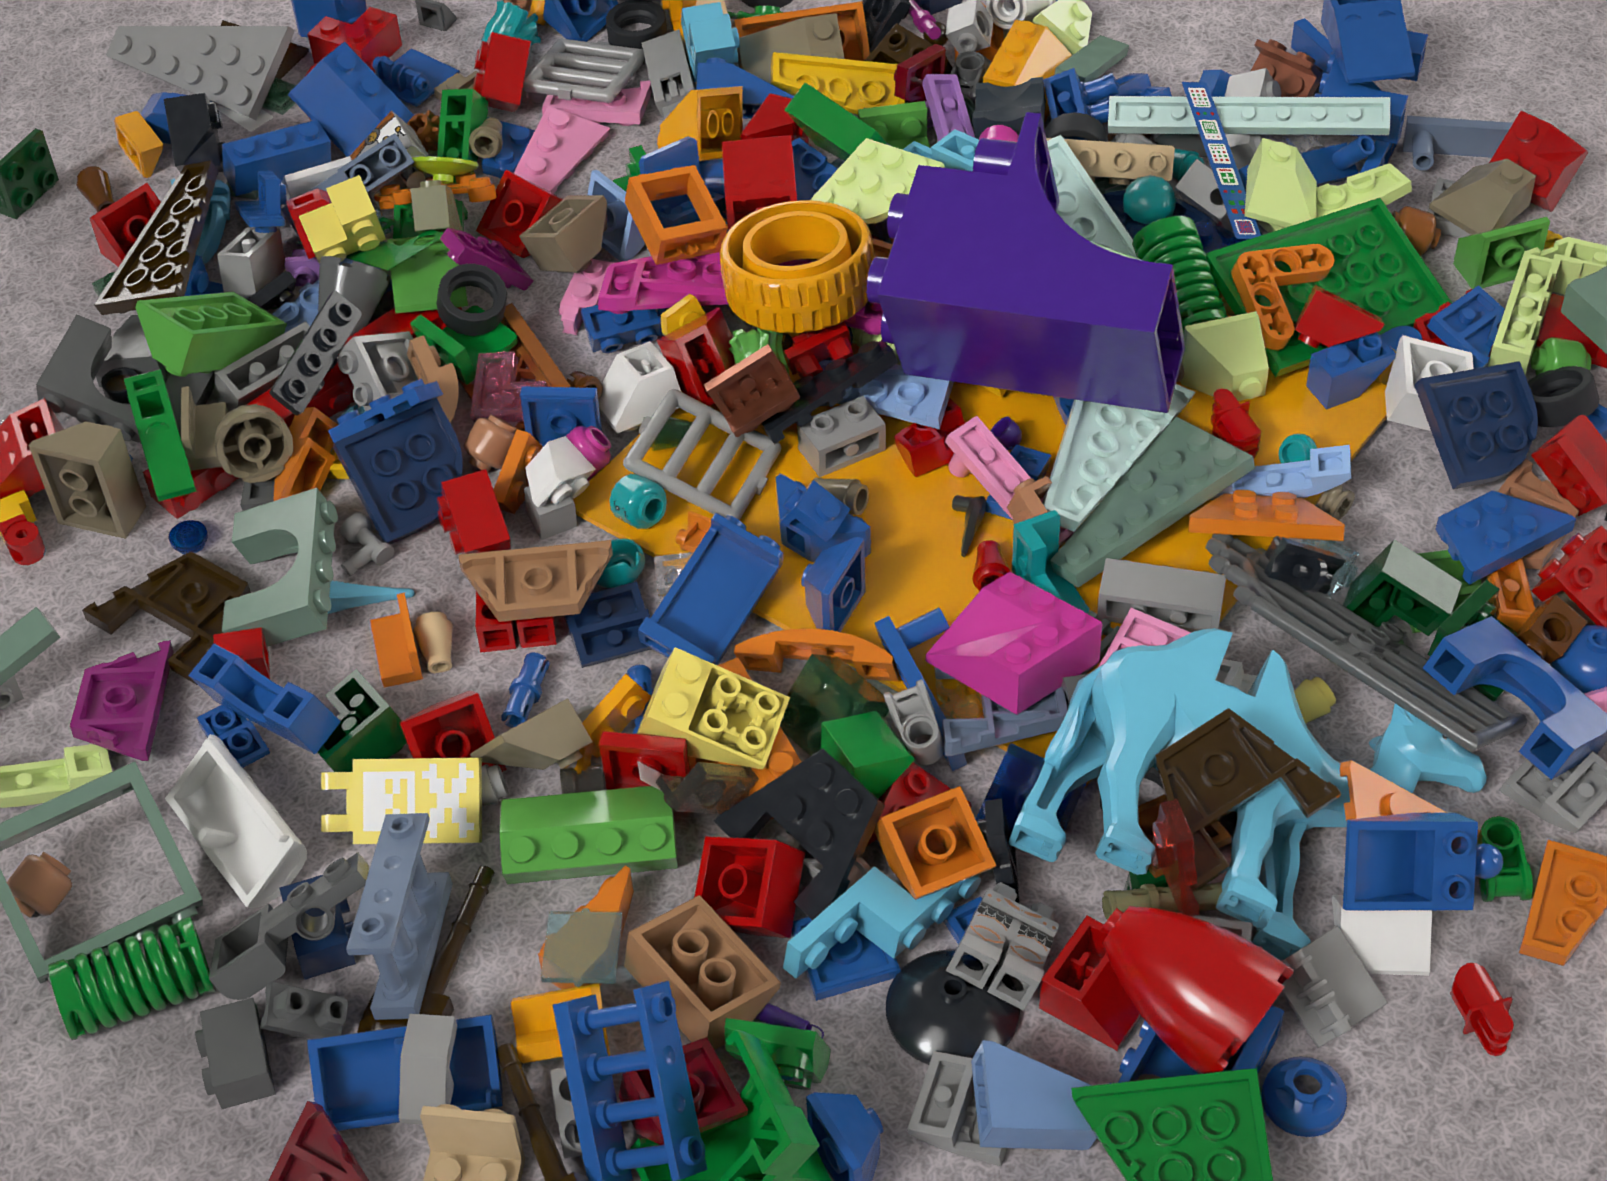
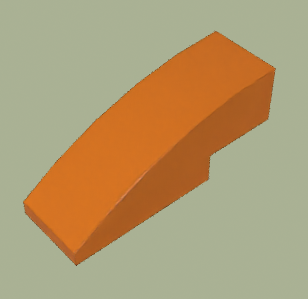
M315 407L305 408L303 413L298 416L295 415L289 428L293 438V453L284 464L285 469L275 477L274 501L314 488H318L320 491L336 457L330 453L334 443L328 430L338 426V424Z

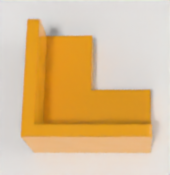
M600 984L513 998L511 1000V1010L519 1061L529 1063L563 1057L553 1004L596 994L598 1009H603ZM607 1027L602 1029L607 1053L610 1056Z

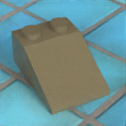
M837 13L801 18L739 38L742 69L770 84L773 52L844 59Z

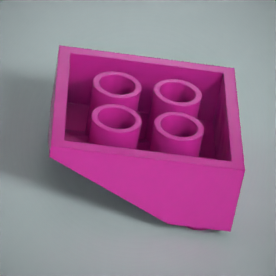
M1009 572L980 590L950 625V628L944 632L927 652L925 661L1018 715L1060 688L1063 677L1078 676L1099 663L1102 622L1024 580L1020 576Z

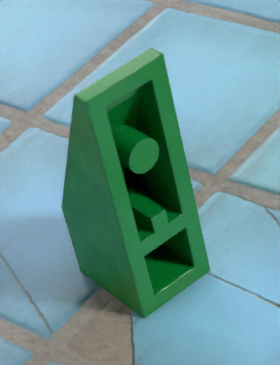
M474 89L442 90L437 157L459 158L477 162L479 156L472 151L469 138L471 133L487 119L488 101Z

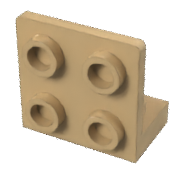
M441 1104L437 1107H422L420 1118L430 1148L423 1181H521L525 1156L514 1115L507 1114L499 1109H486L483 1112L462 1110L450 1104Z

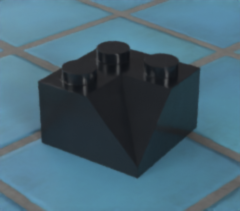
M205 93L164 99L174 163L179 172L182 171L185 165L209 160L214 163L219 170L218 172H223L222 144L225 141H219L217 130L223 128L220 109L216 107L215 102H210Z

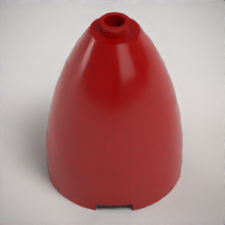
M1129 906L1123 913L1116 908L1100 929L1107 934L1102 943L1111 967L1131 1002L1158 1037L1198 1074L1222 1072L1229 1063L1227 1062L1228 1059L1248 1039L1285 987L1282 984L1294 973V970L1243 937L1210 922L1182 913L1138 906Z

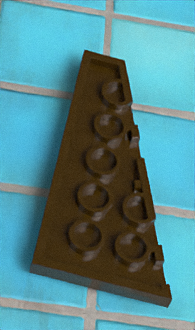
M211 160L184 166L95 302L94 306L101 315L123 314L128 311H134L139 300L185 296L219 171Z

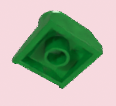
M726 1018L724 1026L725 1040L734 1030L744 1031L760 1039L768 1049L782 1079H784L785 1086L801 1090H811L812 1083H821L828 1069L831 1049L816 1031ZM725 1041V1050L734 1059L744 1063L738 1048L727 1045Z

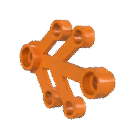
M474 172L455 176L456 182L453 184H442L451 188L453 194L468 193L469 202L472 203L497 198L495 185L490 182V177L476 178ZM433 176L427 177L425 180H433ZM400 184L385 185L380 189V193L374 195V200L379 202L380 209H393L394 205L412 203L410 188L400 189Z

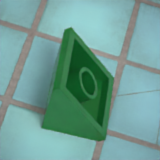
M877 711L825 721L821 724V749L829 752L878 799L915 760L891 726Z

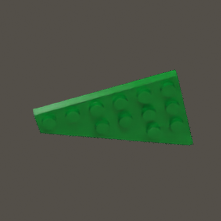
M1257 1068L1071 1088L1073 1102L1125 1181H1273Z

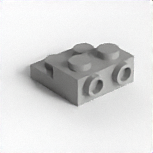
M410 331L354 336L340 350L338 358L339 368L344 374L349 375L354 385V401L359 406H363L365 411L371 409L370 402L390 394L391 398L403 394L402 387L418 380L407 356L409 342L413 339Z

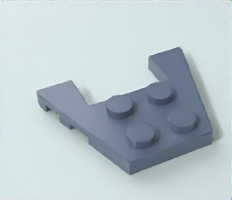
M934 666L935 679H955ZM1062 686L1018 715L981 694L984 718L943 719L942 735L945 756H954L1058 731L1068 711Z

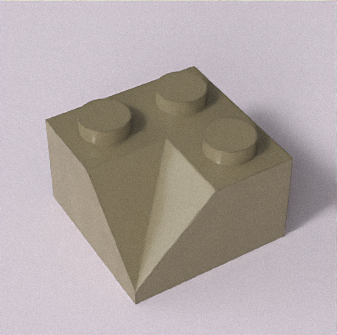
M568 195L519 236L540 270L580 273L592 264L591 259L601 251L603 233L607 230V200L604 195Z

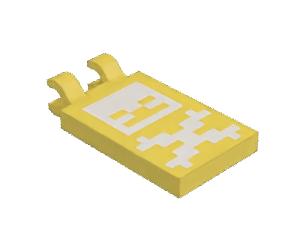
M482 758L353 759V772H321V790L346 789V814L321 815V832L353 831V844H377L386 814L428 813L430 820L423 843L482 842Z

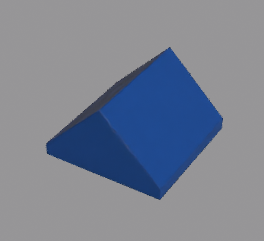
M545 0L543 20L564 38L587 42L606 25L608 12L619 2L617 0Z

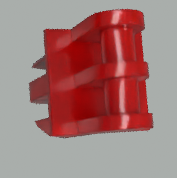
M1217 389L1213 396V414L1210 421L1213 426L1212 435L1252 455L1254 459L1259 451L1261 430L1249 415V401L1240 404L1228 389Z
M1466 963L1460 967L1455 975L1450 992L1465 1022L1463 1034L1475 1032L1487 1053L1493 1056H1501L1507 1049V1044L1514 1028V1022L1508 1013L1513 998H1502L1483 966L1477 963Z

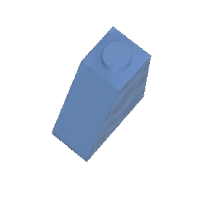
M982 1041L971 1060L980 1147L1088 1150L1097 1137L1073 1102L1071 1088L1092 1085L996 1042Z

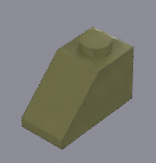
M429 180L420 182V188L410 189L414 229L417 233L421 234L429 230L444 233L448 227L462 231L451 188L447 185H442L440 180Z

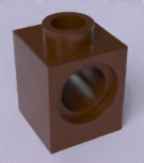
M1555 595L1536 607L1515 636L1549 664L1562 657L1587 621ZM1543 628L1549 633L1551 640L1546 637Z

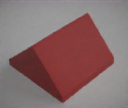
M145 183L89 218L100 253L118 267L161 203L148 183Z

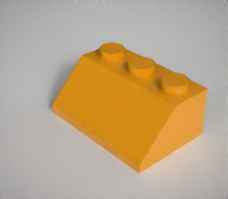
M1015 20L986 71L983 83L988 82L996 86L1008 87L1022 84L1031 78L1043 77V79L1054 76L1055 68L1070 58L1072 54L1047 26L1034 24L1030 21ZM1045 92L1046 107H1045V120H1044V122H1046V120H1047V118H1048V116H1049V114H1050V110H1049V106H1048V101H1047L1046 92Z
M742 86L690 90L660 124V132L657 138L658 149L689 136L697 141L699 161L723 158L722 142L741 140V133L743 131Z

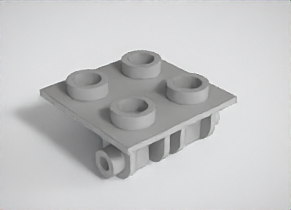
M1338 926L1282 960L1283 963L1294 970L1291 977L1282 984L1285 986L1282 993L1317 1048H1320L1335 1037L1337 1038L1352 1029V1026L1388 1003Z

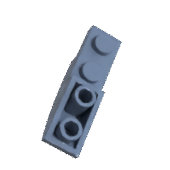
M396 133L339 168L337 173L307 192L317 188L327 192L326 188L360 175L370 197L415 162ZM286 205L283 208H281V211L283 212V214L285 215V217L287 218V220L289 221V223L298 235V232L296 230V227Z

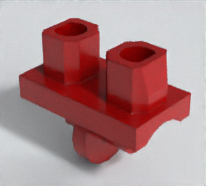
M844 321L830 328L803 332L792 338L794 346L784 350L788 361L787 365L792 375L798 373L801 378L805 376L813 377L822 372L823 369L819 362L828 357H831L834 361L853 356L849 329Z

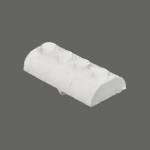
M210 734L165 797V800L247 908L262 907L281 896L279 887L292 883L307 860V850L301 840L296 837L281 818L275 807L255 785L249 774L229 752L223 741L219 737Z

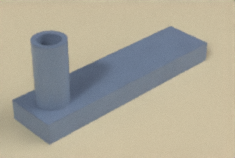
M1407 116L1403 152H1412L1413 166L1418 170L1430 169L1434 164V154L1492 158L1513 123Z

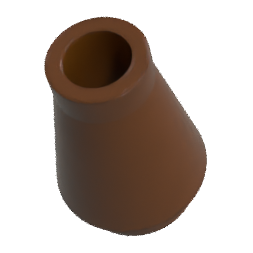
M90 166L80 171L77 176V189L96 209L97 213L115 202L110 178L106 171L97 166Z

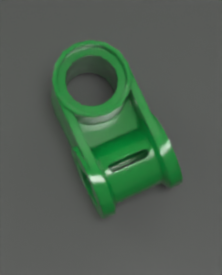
M1491 817L1482 825L1477 845L1486 843L1498 848L1503 856V867L1500 873L1493 878H1479L1482 900L1484 902H1492L1494 897L1519 896L1520 900L1528 901L1533 893V878L1530 865L1526 859L1521 831L1514 821L1506 817Z

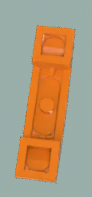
M801 628L774 631L747 639L736 644L734 649L736 658L740 659L746 670L781 673L784 658L853 663L859 679L898 682L900 679L894 658L890 653L865 639L833 630Z

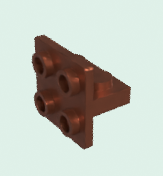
M1259 39L1256 40L1254 46L1260 54L1251 71L1267 68L1273 80H1276L1280 85L1281 97H1312L1317 87H1320L1324 72L1314 64L1316 60L1303 52L1298 51L1296 55L1286 52L1287 47L1275 40L1269 39L1268 43Z
M769 344L704 384L708 394L725 417L735 437L754 431L763 421L776 413L786 411L800 398L784 365L776 357Z

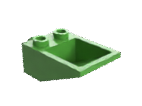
M435 235L423 236L417 239L413 245H424L432 241ZM415 237L387 239V242L401 246ZM440 239L390 269L396 313L437 309L436 303L440 280L448 270L459 265L447 255L449 249ZM461 287L451 293L450 300L455 307L468 306L466 287Z

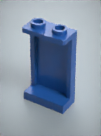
M715 513L711 519V527L652 617H646L639 627V641L669 658L676 647L718 665L783 565V552L780 550V546L767 536L760 535L758 538L746 531V526L737 518L726 515L724 518Z

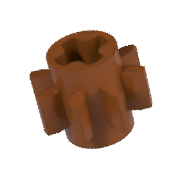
M427 110L425 114H415L408 122V125L413 128L426 152L428 150L437 151L440 117L430 110Z

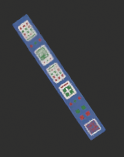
M1182 82L1236 239H1252L1261 236L1256 220L1245 217L1246 191L1207 83Z

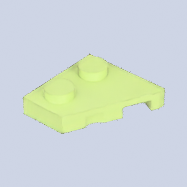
M1058 0L1035 16L1033 22L1047 26L1067 50L1074 55L1088 44L1092 11L1081 0Z

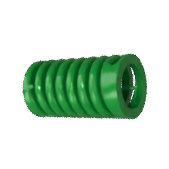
M1185 216L1162 218L1143 227L1135 235L1132 245L1138 259L1173 265L1183 336L1185 326L1228 317L1223 302L1219 298L1220 293L1215 286V279L1211 274L1210 265L1206 262L1207 257L1202 250L1203 245L1196 225L1191 218Z
M191 916L179 920L178 923L170 925V927L168 925L160 926L158 937L162 952L155 934L149 930L143 932L141 940L146 960L138 939L134 936L127 937L124 944L130 967L120 943H110L108 945V952L114 975L104 950L99 947L93 949L91 957L98 983L91 969L88 956L84 953L77 954L69 960L62 959L48 964L54 996L71 1040H76L80 1036L85 1035V1031L89 1034L96 1033L99 1030L100 1023L106 1028H111L117 1024L118 1018L122 1022L131 1021L134 1018L135 1012L139 1016H146L151 1012V1007L158 1011L163 1010L167 1007L168 1000L174 1005L180 1004L184 1001L185 994L189 999H195L199 996V993L201 995L207 992H215V987L209 980L210 970ZM177 936L179 937L180 947L175 938ZM74 971H78L81 988L74 976Z

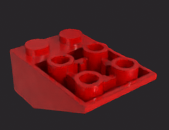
M791 135L722 142L728 231L739 220L752 212L778 203L797 201Z
M45 398L10 414L0 425V499L22 490L30 498L35 493L45 489L29 445L36 439L64 430Z

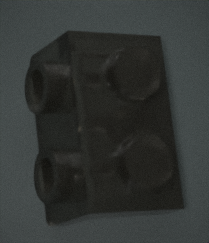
M697 762L686 777L660 775L656 780V784L664 793L665 802L678 812L722 814L747 798L750 789L759 778L751 767Z

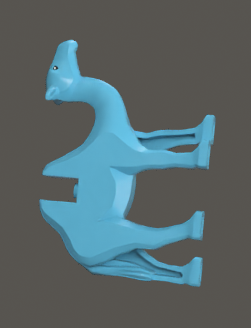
M1216 628L1202 629L1167 645L1132 646L1113 652L1106 663L1078 681L1064 720L1046 751L1045 762L1038 780L1019 813L1009 839V844L1048 862L1056 861L1066 843V834L1059 825L1056 812L1069 792L1085 782L1098 777L1097 782L1102 799L1104 835L1098 844L1095 854L1099 859L1136 875L1146 874L1155 856V846L1144 835L1139 826L1138 798L1140 784L1144 776L1152 766L1157 769L1155 762L1156 754L1227 708H1230L1275 741V745L1294 759L1298 758L1310 767L1313 773L1327 783L1331 782L1341 792V796L1306 818L1282 783L1278 781L1233 810L1237 812L1238 818L1236 831L1232 838L1230 868L1224 877L1222 892L1219 895L1216 908L1241 921L1251 922L1257 929L1252 943L1261 947L1280 961L1284 960L1311 943L1309 937L1298 928L1293 920V893L1300 865L1299 842L1304 831L1313 827H1347L1344 803L1350 802L1347 777H1340L1339 768L1341 764L1321 747L1305 724L1285 661L1278 653L1271 650L1248 694H1246L1237 687L1225 685L1215 680L1232 637V632ZM1397 704L1394 705L1391 722L1383 735L1369 741L1370 747L1375 751L1373 766L1370 770L1411 793L1415 790L1418 781H1436L1456 786L1472 793L1479 792L1486 784L1487 776L1479 756L1464 749Z

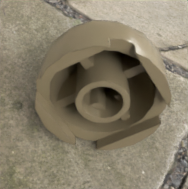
M257 404L243 405L228 412L219 422L215 433L216 455L223 469L228 474L242 478V481L248 483L265 482L279 475L285 469L284 464L293 453V438L284 419L272 409Z

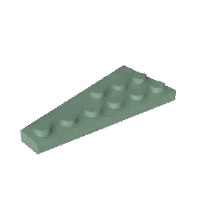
M1176 416L1052 557L1050 562L1053 573L1079 588L1104 570L1106 558L1122 559L1255 469L1253 456Z

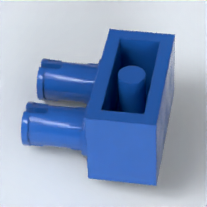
M1075 68L1043 79L1052 120L1062 114L1076 112L1088 114L1099 120L1101 124L1108 122L1109 100L1092 105V103L1120 93L1113 72L1087 83L1080 81ZM1069 136L1063 138L1073 140H1087L1083 137Z

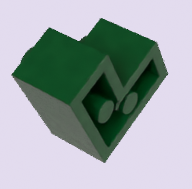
M1394 539L1351 583L1343 606L1376 627H1380L1382 622H1387L1393 615H1396L1429 636L1452 614L1462 582Z
M357 669L325 694L326 698L340 713L337 718L341 722L319 749L318 754L334 772H353V759H389L407 743L399 723L402 720Z

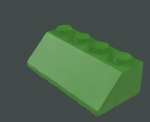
M235 292L139 300L135 307L152 358L165 365L169 373L181 377H186L191 373H211L214 370H221L284 334L287 326L286 322Z
M653 786L505 799L501 802L499 831L502 875L507 884L617 874L625 865L630 868L631 873L678 868L672 796Z

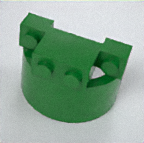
M734 1030L725 1041L727 1045L738 1048L750 1073L746 1086L739 1094L748 1109L747 1116L701 1132V1139L705 1146L707 1170L677 1181H832L817 1152V1148L820 1145L801 1107L795 1106L768 1049L754 1035ZM638 1138L630 1149L657 1146L659 1144L649 1139ZM669 1164L636 1168L641 1181H672Z

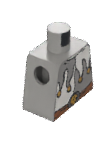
M391 110L350 157L351 160L357 158L394 133H396L411 158L427 157L429 155L413 128ZM410 166L387 185L400 184V189H406L407 186L410 189L419 188L420 182L425 180V175L422 171Z

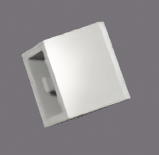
M651 341L616 355L602 382L603 393L598 400L599 411L617 434L620 432H630L639 428L646 416L650 418L653 416L668 391L676 389L681 392L673 366Z

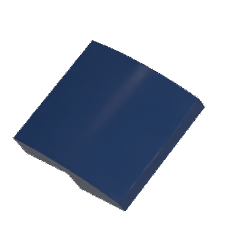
M637 581L591 593L580 614L564 615L582 668L652 649L639 641L638 629L646 617L650 618L648 609L645 608Z

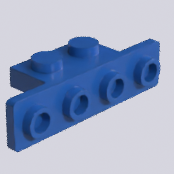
M271 170L257 171L259 200L235 201V209L249 227H255V232H276L277 226H285V218L281 215V205H286V186L281 183V179Z

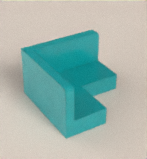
M1052 510L1014 524L1012 573L1088 614L1090 609L1074 585L1053 573L1050 560L1059 549L1060 515L1058 512Z

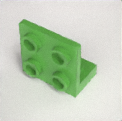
M925 101L858 109V119L875 129L885 142L891 146L903 150L913 141H916L930 148L927 138V107Z

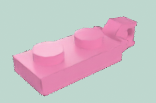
M591 259L592 264L580 273H574L559 308V315H562L561 321H563L564 327L563 333L577 335L583 322L581 309L598 305V296L608 266L615 262Z

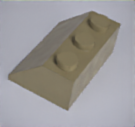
M83 422L32 441L29 448L58 524L126 539L147 506L121 429L109 425Z

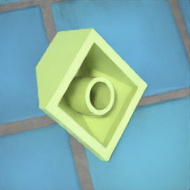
M1262 138L1247 168L1245 217L1285 228L1315 218L1317 181L1297 147Z
M1256 311L1185 326V351L1181 362L1184 368V377L1180 380L1181 385L1210 396H1214V392L1217 389H1228L1238 401L1265 395L1269 367L1260 320Z

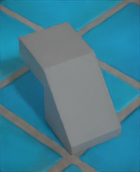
M409 1014L400 1062V1123L423 1125L420 1118L423 1106L437 1107L441 1104H451L454 1082L449 1066L457 1031L455 1016Z

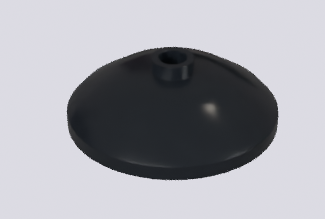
M956 949L933 951L919 956L905 965L893 979L886 997V1020L895 1041L913 1058L928 1065L934 1051L973 1058L983 1040L993 1041L1006 1047L1017 1030L1020 1009L987 992L997 970V964L983 989L946 971ZM963 955L961 957L962 962L969 969L975 971L983 969L979 959L971 955ZM1004 975L1002 981L1005 986L1013 991H1017L1009 975ZM956 990L960 993L957 995H950L946 993V991Z

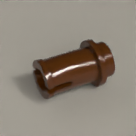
M574 371L570 376L575 379L571 381L567 378L571 387L597 388L598 400L603 393V386L597 377L586 375L581 371Z

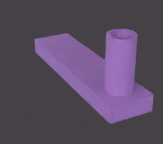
M926 74L922 81V86L927 100L925 102L927 107V128L934 126L938 141L954 129L975 138L957 74Z

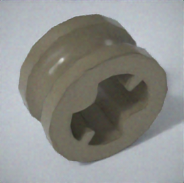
M1339 485L1324 492L1318 503V508L1340 520L1351 508L1355 494L1350 490L1343 491V486Z

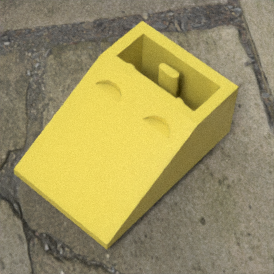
M675 647L661 671L637 734L684 738L687 742L689 757L764 769L790 697Z

